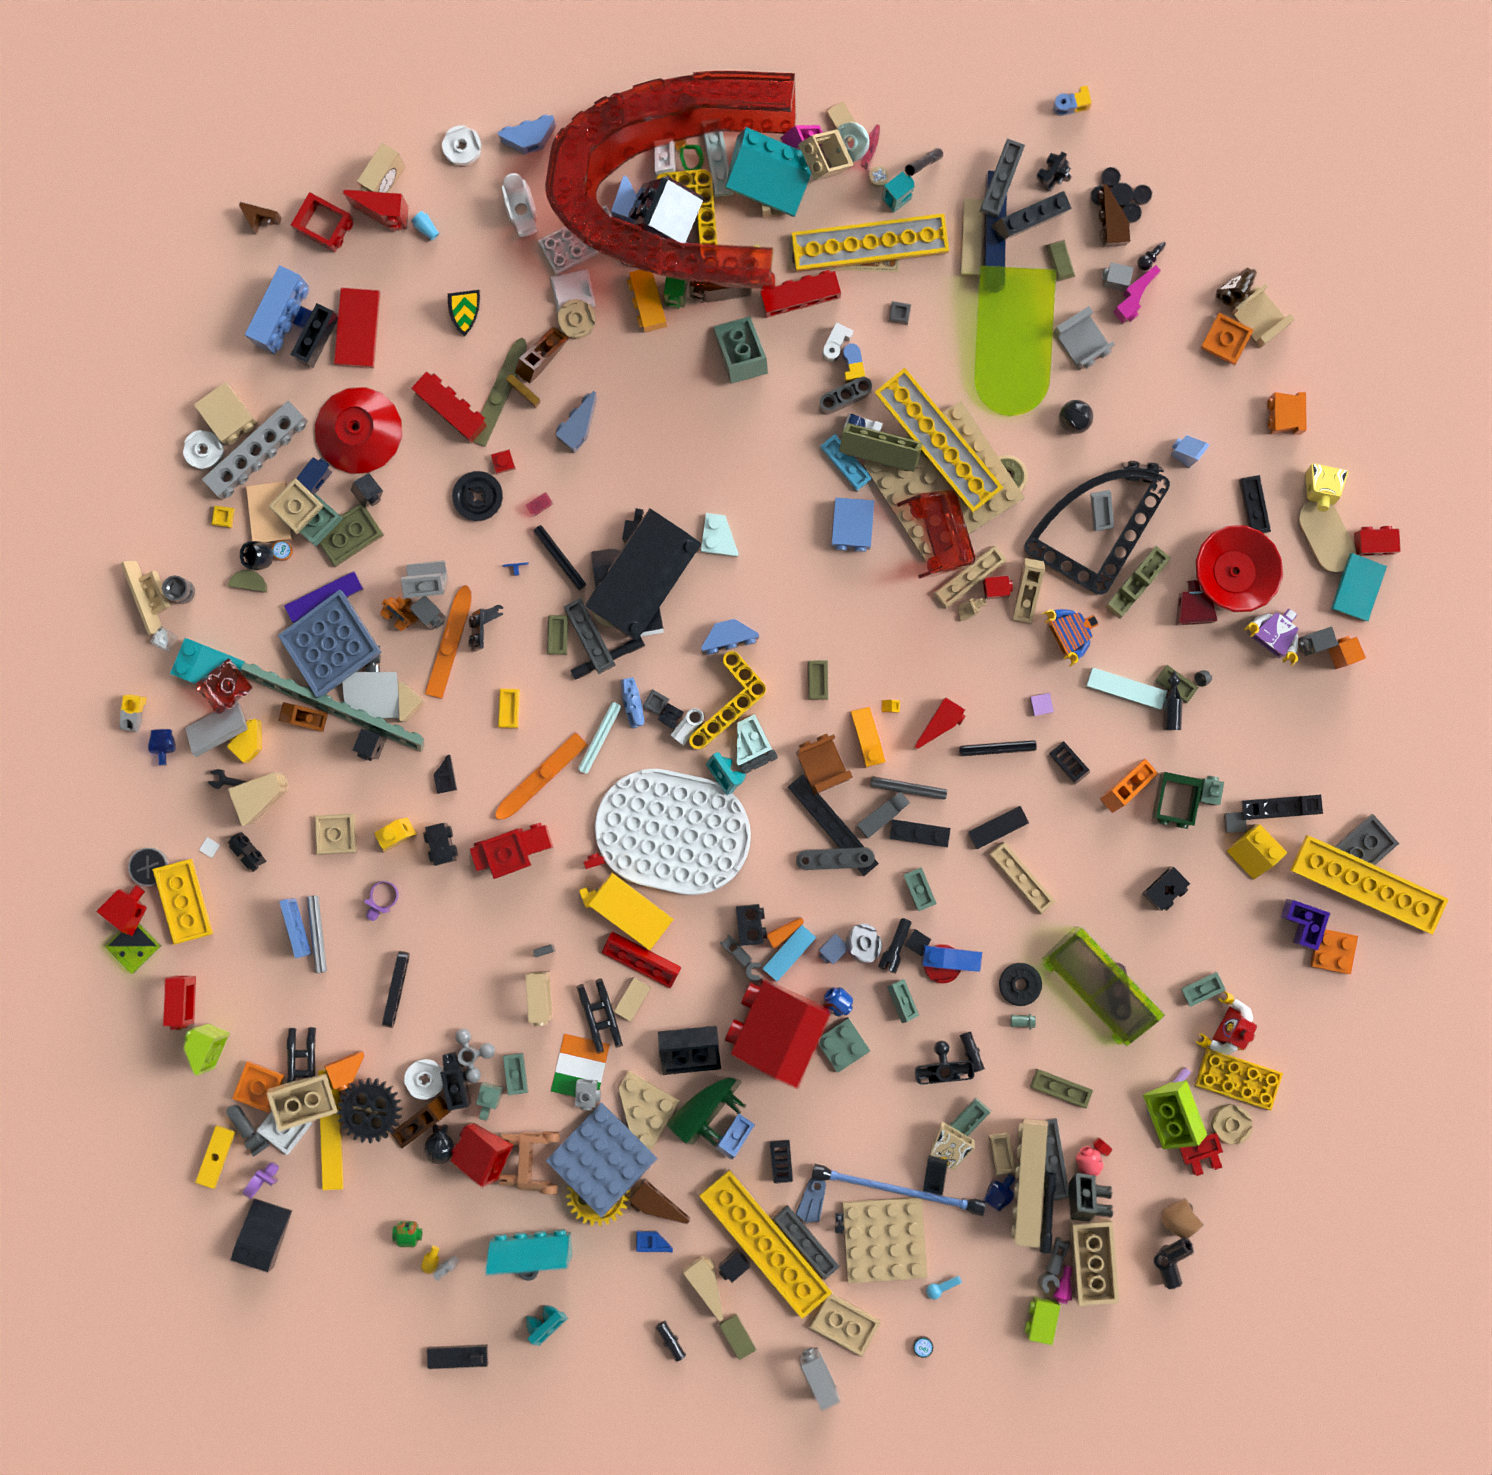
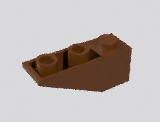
M1104 184L1097 194L1098 202H1101V210H1099V222H1102L1100 241H1103L1104 247L1127 245L1130 242L1129 221L1107 184Z

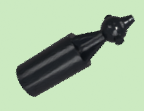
M1173 671L1168 679L1171 688L1164 700V730L1182 729L1183 699H1181L1177 688L1181 680L1177 676L1176 671Z

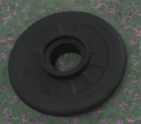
M1014 963L1002 972L999 980V989L1004 999L1010 1004L1026 1006L1033 1003L1039 997L1042 990V979L1039 972L1033 966L1026 963ZM1018 979H1024L1026 982V987L1023 990H1018L1015 986Z

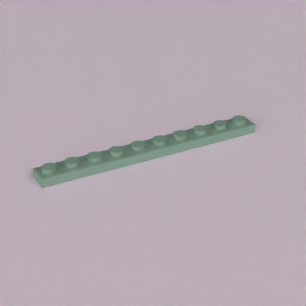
M244 662L241 667L242 676L419 752H422L424 748V738L416 732L410 733L405 731L400 725H391L381 717H372L362 709L356 710L345 702L341 701L339 703L334 701L329 695L325 694L317 698L310 687H301L295 681L280 678L278 674L272 671L266 672L256 664L249 665Z

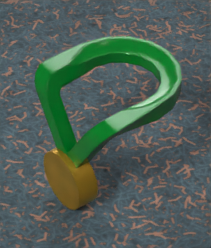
M680 140L674 144L675 149L680 151V160L684 170H700L702 168L704 157L699 145H687L685 140ZM684 149H694L696 151L699 162L695 168L687 167L684 159Z

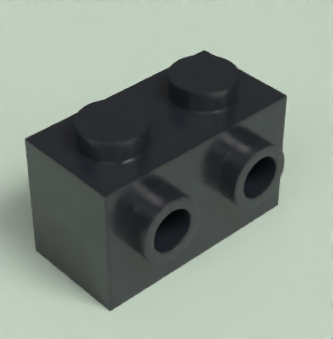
M440 823L425 827L426 832H423L425 843H429L430 851H428V857L430 862H433L434 866L457 861L456 856H458L456 845L452 843L453 831L451 826H448V823Z

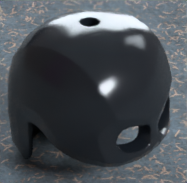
M249 541L244 543L240 549V561L248 569H266L273 562V550L267 543Z

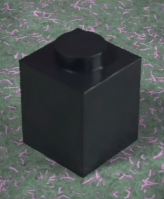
M370 473L354 481L350 490L364 508L369 505L375 506L378 504L383 490Z
M738 1248L719 1263L720 1275L726 1281L729 1279L731 1283L750 1268V1262Z

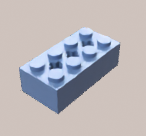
M279 265L245 333V336L254 345L273 354H276L277 350L279 351L282 348L283 338L286 333L290 332L291 322L294 316L299 314L300 304L309 293V285L301 275Z

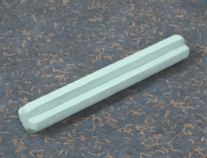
M611 703L578 767L579 771L585 774L589 772L621 709L619 704Z

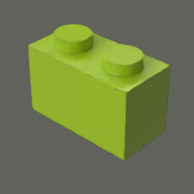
M1034 1296L1033 1302L1030 1301L1028 1309L1030 1319L1026 1321L1024 1333H1026L1030 1341L1053 1345L1061 1307L1055 1300Z

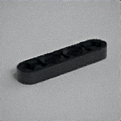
M398 952L382 1026L394 1027L409 963V952Z

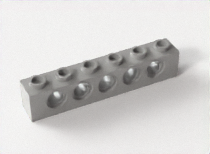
M287 401L202 480L222 500L229 498L238 485L246 483L250 474L259 471L267 459L273 458L282 445H287L296 432L299 433L306 427L307 419L293 404ZM288 421L289 427L282 429V424ZM272 434L275 435L274 441L268 443L267 438ZM260 448V453L257 456H253L254 449ZM246 461V466L243 469H239V463ZM227 474L232 475V478L229 482L224 481V478Z

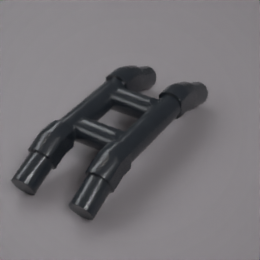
M602 978L595 980L601 998L599 1002L590 1004L584 985L580 984L576 987L597 1054L604 1052L599 1030L610 1027L615 1047L623 1046L608 992ZM604 1008L607 1020L596 1023L593 1012Z
M296 1028L288 1029L287 1083L296 1081V1078L315 1077L316 1028H308L307 1050H295ZM295 1058H307V1070H296Z

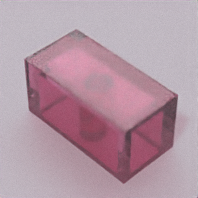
M545 492L528 503L526 507L532 516L535 517L553 505V502Z

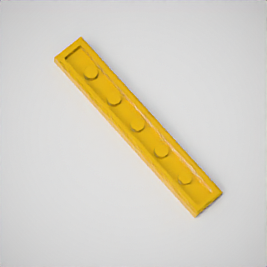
M325 1070L318 1071V1076L326 1074ZM330 1085L337 1111L341 1110V1107L338 1106V1103L341 1102L340 1091L332 1089ZM337 1113L320 1118L323 1190L344 1189L341 1122H338L341 1114Z

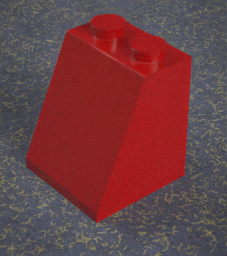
M476 1123L464 1126L459 1135L461 1137L459 1142L452 1149L453 1156L450 1161L480 1187L498 1181L514 1145Z

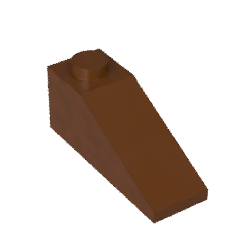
M553 326L519 358L515 373L530 384L543 372L569 338Z
M438 1096L390 1134L399 1146L404 1148L451 1111H448V1106L441 1096Z
M646 1179L630 1196V1206L637 1212L641 1210L644 1214L684 1224L690 1222V1217Z

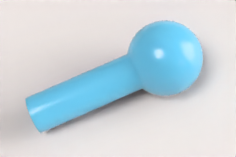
M956 1276L939 1285L932 1283L928 1285L926 1294L930 1299L936 1300L940 1298L942 1292L961 1284L962 1280L960 1276Z

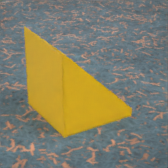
M882 700L881 712L900 713V700Z

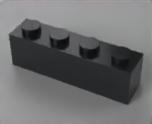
M1062 191L1005 216L991 226L999 243L1063 215L1072 207L1065 192Z

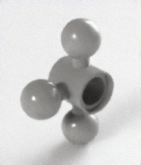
M460 1029L455 1035L456 1041L462 1044L463 1048L458 1053V1061L468 1068L465 1072L466 1080L470 1083H476L479 1081L481 1073L479 1069L474 1067V1062L479 1056L485 1059L492 1058L495 1054V1047L490 1043H484L479 1050L469 1046V1041L471 1040L470 1031ZM464 1051L472 1053L473 1059L471 1061L464 1059Z

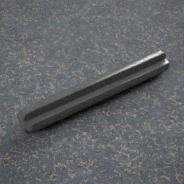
M875 776L870 781V786L943 800L947 797V790Z

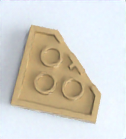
M628 1071L619 1087L628 1127L651 1151L680 1100L633 1072Z

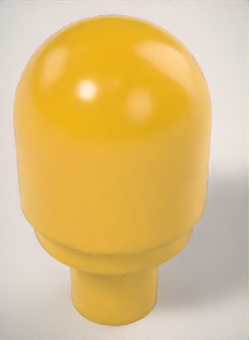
M432 1246L430 1253H426L422 1260L421 1269L426 1274H432L438 1266L439 1256L437 1254L439 1248L437 1246Z

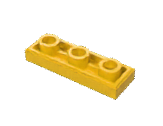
M219 1125L215 1126L195 1183L212 1189L216 1188L236 1131ZM214 1154L219 1156L218 1160L214 1158Z

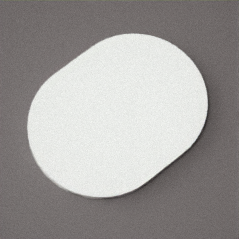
M644 769L629 774L617 781L603 797L595 820V835L600 853L606 863L618 875L639 885L686 895L708 893L719 889L732 880L745 863L751 842V831L747 814L733 793L726 795L720 785L712 780L663 769Z

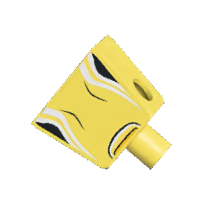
M1315 463L1310 465L1305 473L1307 499L1318 502L1317 510L1322 512L1328 511L1329 505L1337 503L1342 495L1348 470Z

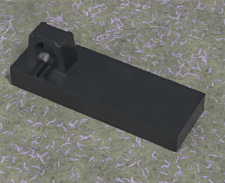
M488 1344L428 1347V1369L487 1367Z

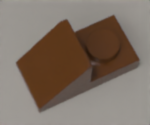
M243 202L239 203L243 214L256 234L261 222L267 225H273V223L280 225L282 217L277 211Z

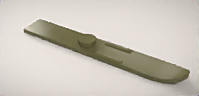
M524 338L518 339L509 350L481 412L485 417L484 422L487 426L473 442L484 447L487 445L512 389L506 382V378L510 374L517 378L518 375L515 373L518 360L527 352V344Z

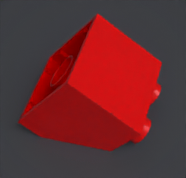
M764 978L760 986L750 982L741 1001V1005L750 1008L744 1022L733 1019L724 1041L733 1044L731 1055L774 1079L798 1089L831 1013L824 1005Z

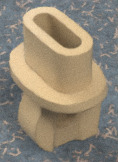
M972 598L970 602L962 603L958 609L961 621L967 620L979 613L980 608L987 605L984 598L977 600Z

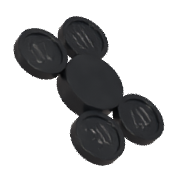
M1114 167L1106 168L1101 175L1102 183L1112 187L1111 192L1119 206L1124 207L1122 211L1129 223L1137 222L1142 215V210L1137 204H1147L1152 198V190L1147 185H1138L1133 191L1127 183H1119L1121 174L1118 169ZM1102 185L1096 186L1090 195L1092 202L1096 205H1101V202H1098L1097 194Z

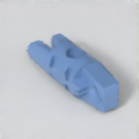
M634 678L621 680V692L625 712L630 726L635 729L638 726H642L645 722L640 694Z

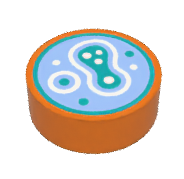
M277 541L272 547L273 555L278 560H288L293 554L292 546L286 541Z

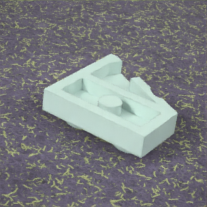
M706 513L701 552L738 557V550L725 515Z
M755 714L737 723L738 766L772 750Z

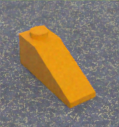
M870 707L851 711L865 768L885 763L884 753Z

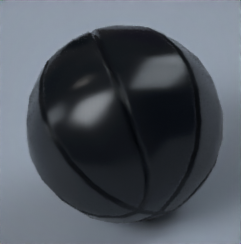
M1082 400L1068 401L1059 412L1060 424L1064 430L1072 434H1080L1087 431L1093 422V411L1090 405Z

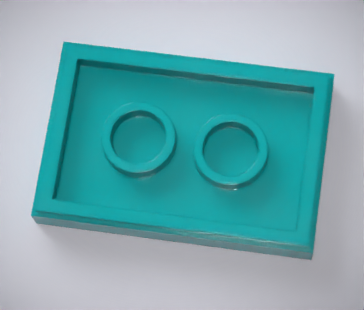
M1350 553L1331 609L1363 621H1369L1387 566Z

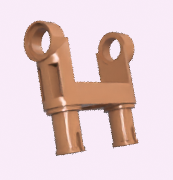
M522 1132L519 1135L503 1133L502 1139L519 1148V1164L517 1175L500 1174L499 1180L501 1181H499V1186H515L519 1190L540 1191L541 1194H557V1184H553L551 1181L532 1180L533 1143L549 1144V1142H559L560 1132Z

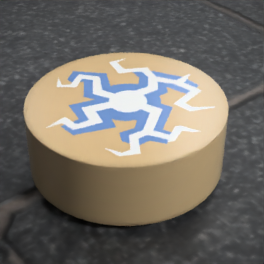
M882 166L874 167L870 171V183L875 187L884 186L888 181V171Z

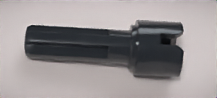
M905 918L900 920L889 950L882 954L878 964L879 968L885 970L889 963V971L896 974L902 960L899 954L912 924L910 920Z

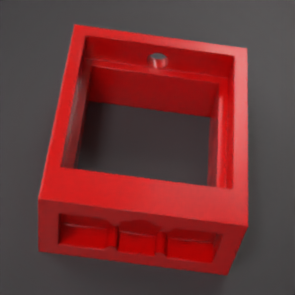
M309 192L292 221L291 227L295 232L336 252L337 248H341L346 232L352 229L354 219L350 213ZM318 205L342 217L330 240L306 228Z
M176 975L165 978L163 1026H170L169 1030H182V1028H188V1025L194 1023L196 976Z

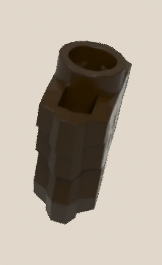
M1246 268L1241 271L1235 278L1217 289L1216 298L1227 306H1231L1235 302L1245 301L1251 286L1254 284L1257 274L1256 270Z

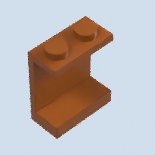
M828 734L819 736L817 742L812 744L810 741L799 745L800 749L796 751V755L814 795L853 778L851 771H846L833 742L835 739L834 734L828 736Z

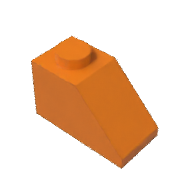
M358 1051L324 1065L332 1089L341 1091L348 1088L349 1083L354 1081L365 1056L363 1051Z

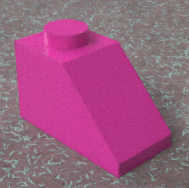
M795 125L782 135L780 139L782 143L801 151L799 143L812 135L823 132L820 125Z

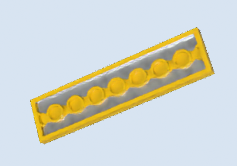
M944 213L791 233L796 272L949 253Z
M905 367L874 392L910 438L922 442L921 451L972 513L1004 488Z

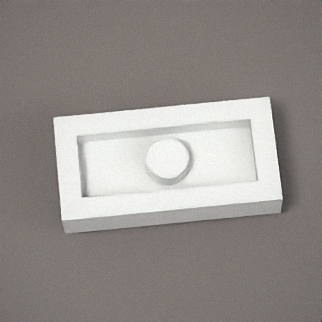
M667 139L654 142L656 176L658 177L659 174L665 172H676L674 140Z

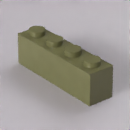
M847 423L842 432L839 452L845 453L847 456L860 457L866 461L879 462L885 466L901 468L903 471L914 472L919 463L922 442Z

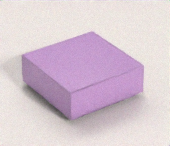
M1050 693L1030 697L1034 716L1054 712Z

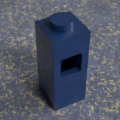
M312 457L296 479L314 495L328 479L332 471L328 469L330 465L323 459L317 460Z

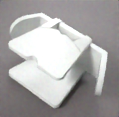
M508 174L504 178V185L502 186L505 211L512 224L516 225L519 237L532 235L537 232L534 221L537 217V211L530 187L525 179L522 180L519 174ZM524 204L527 207V212L524 215H518L515 212L517 205Z

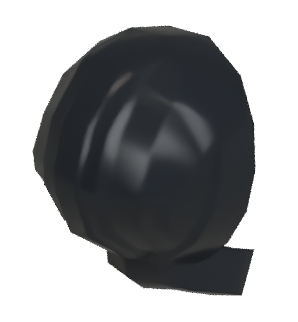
M437 1124L433 1125V1134L426 1140L424 1153L428 1161L433 1164H444L453 1156L452 1149L454 1148V1143L447 1135V1125H443L441 1129L438 1128Z

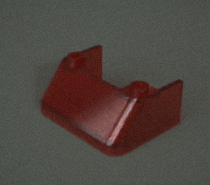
M945 490L920 493L897 503L898 507L910 506L912 516L917 520H924L934 556L930 557L927 561L928 572L918 575L919 579L938 576L975 563L974 550L958 497L954 491Z

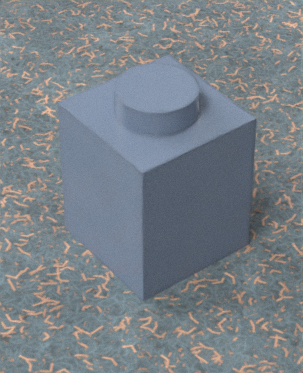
M834 933L819 949L821 952L819 957L826 964L829 962L834 964L847 951L846 943Z

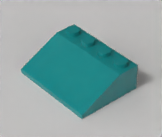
M746 127L737 136L725 189L795 217L812 173L802 151Z
M559 1229L550 1234H546V1231L534 1232V1235H526L524 1232L516 1233L513 1237H507L506 1234L495 1235V1238H492L489 1242L486 1275L567 1269L573 1256L571 1232Z

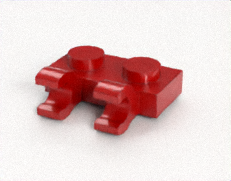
M1215 1132L1207 1135L1198 1146L1179 1148L1184 1164H1191L1192 1172L1196 1176L1204 1174L1199 1160L1208 1157L1212 1169L1223 1168L1218 1154L1223 1153L1218 1135Z

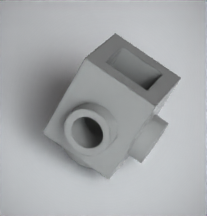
M578 1079L576 1083L575 1106H579L581 1110H591L592 1107L596 1106L597 1102H600L601 1090H597L598 1080Z

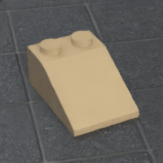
M326 1074L282 1084L267 1091L279 1132L338 1113Z

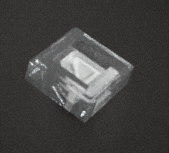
M160 626L150 640V643L168 653L178 636Z

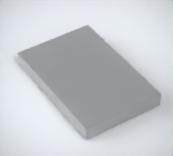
M237 700L185 728L192 754L195 757L202 755L248 729L240 703Z

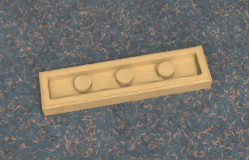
M964 198L961 276L980 277L983 213L980 212L984 199Z
M993 546L934 592V595L946 609L1005 563L1007 559L996 546Z
M1005 842L989 854L1040 914L1056 902Z

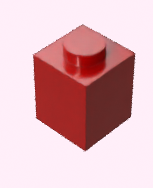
M1009 576L988 577L983 580L985 600L1008 598L1011 595L1010 592H1013L1012 580L1009 581Z

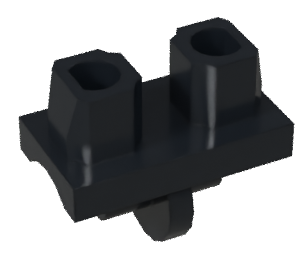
M1061 152L1060 155L1051 153L1046 161L1047 165L1051 167L1050 170L1041 168L1037 173L1038 181L1044 184L1047 191L1051 192L1056 183L1061 185L1063 181L1069 182L1071 180V175L1069 174L1071 168L1068 166L1067 154Z

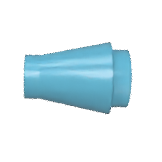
M423 211L419 212L411 220L414 224L413 227L431 241L440 234L428 214H425Z

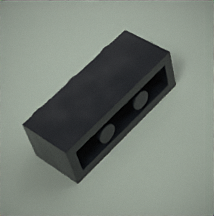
M316 303L290 354L296 361L312 369L314 368L338 321L336 313Z

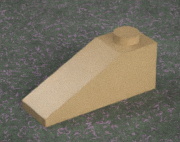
M1024 559L1013 620L1032 623L1045 572L1044 561Z
M701 1255L684 1269L683 1274L717 1319L721 1321L723 1320V1310L716 1274L713 1269L715 1265L709 1257L705 1258Z

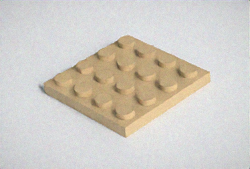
M906 1197L843 1202L848 1283L928 1278L922 1198Z

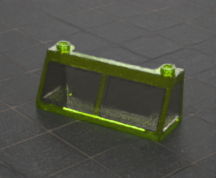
M1075 926L1041 958L1045 962L1043 966L1050 973L1053 971L1057 973L1113 1033L1111 1037L1118 1045H1130L1165 1016L1082 927Z

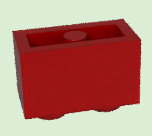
M1366 526L1361 527V530L1354 533L1356 555H1395L1401 552L1399 529H1392V526H1381L1380 529Z

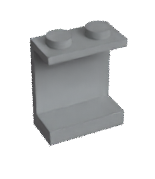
M1090 306L1058 325L1054 330L1055 335L1079 370L1083 367L1088 369L1096 363L1095 360L1100 356L1103 359L1111 354V349L1115 345L1113 341L1108 344L1091 318L1093 311Z

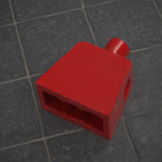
M137 885L133 887L130 893L118 889L96 912L118 930L132 936L147 910V907L139 901L145 890Z

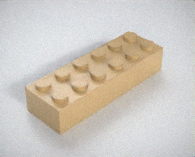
M1024 1118L1023 1123L1019 1125L1018 1138H1022V1143H1018L1017 1158H1021V1161L1016 1166L1015 1178H1019V1183L1015 1184L1014 1198L1018 1199V1203H1014L1013 1219L1017 1220L1016 1223H1013L1011 1239H1015V1245L1039 1248L1048 1129V1121Z

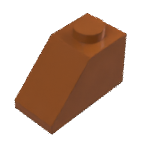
M283 702L278 721L324 732L328 713Z

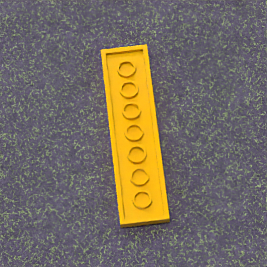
M1309 835L1305 836L1290 871L1432 935L1449 900L1444 896Z
M730 1169L699 1195L801 1319L832 1294L830 1288Z

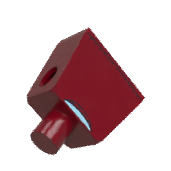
M1198 580L1188 581V592H1182L1178 596L1176 625L1217 622L1214 603L1203 591H1200Z

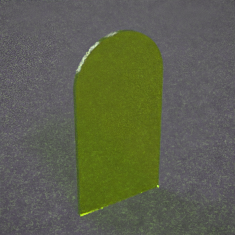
M980 266L974 383L981 401L998 414L1011 417L1030 412L1042 402L1049 389L1056 285L1055 269Z

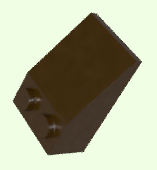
M696 264L689 285L690 297H693V300L699 303L748 297L752 295V281Z

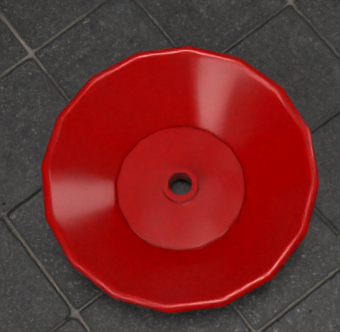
M367 387L347 388L332 395L320 408L315 422V442L323 458L336 469L350 474L370 473L385 466L396 454L402 439V419L395 405L381 392ZM354 425H359L357 430H353Z
M1246 525L1226 526L1212 532L1201 544L1195 561L1196 577L1204 594L1217 606L1232 612H1252L1267 605L1278 593L1283 578L1282 558L1275 544L1261 531ZM1233 569L1237 570V575L1233 573Z

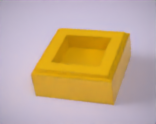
M214 505L211 525L232 528L235 509Z

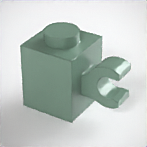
M1207 776V779H1203L1199 803L1215 806L1221 805L1224 782L1218 781L1219 777Z
M486 1082L481 1085L476 1103L482 1106L479 1119L487 1121L491 1108L496 1109L499 1106L503 1087Z

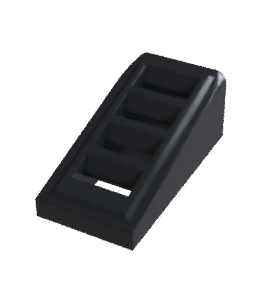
M1064 741L1049 753L1075 785L1090 773V769ZM1065 749L1067 752L1058 758L1057 755ZM1069 756L1072 757V758H1071L1068 762H1066L1065 764L1062 763L1067 757H1069ZM1074 762H1076L1077 765H1075L1071 770H1069L1068 767L1072 765ZM1081 768L1082 771L1076 776H1074L1073 773H1075L1078 769Z
M790 1140L770 1141L773 1183L793 1182ZM786 1147V1150L775 1151L774 1148ZM787 1155V1159H775V1156ZM788 1163V1167L776 1168V1164ZM788 1172V1175L777 1176V1173Z

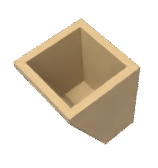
M273 772L228 789L242 826L254 824L288 791L286 786L289 784L285 775H282L281 772Z

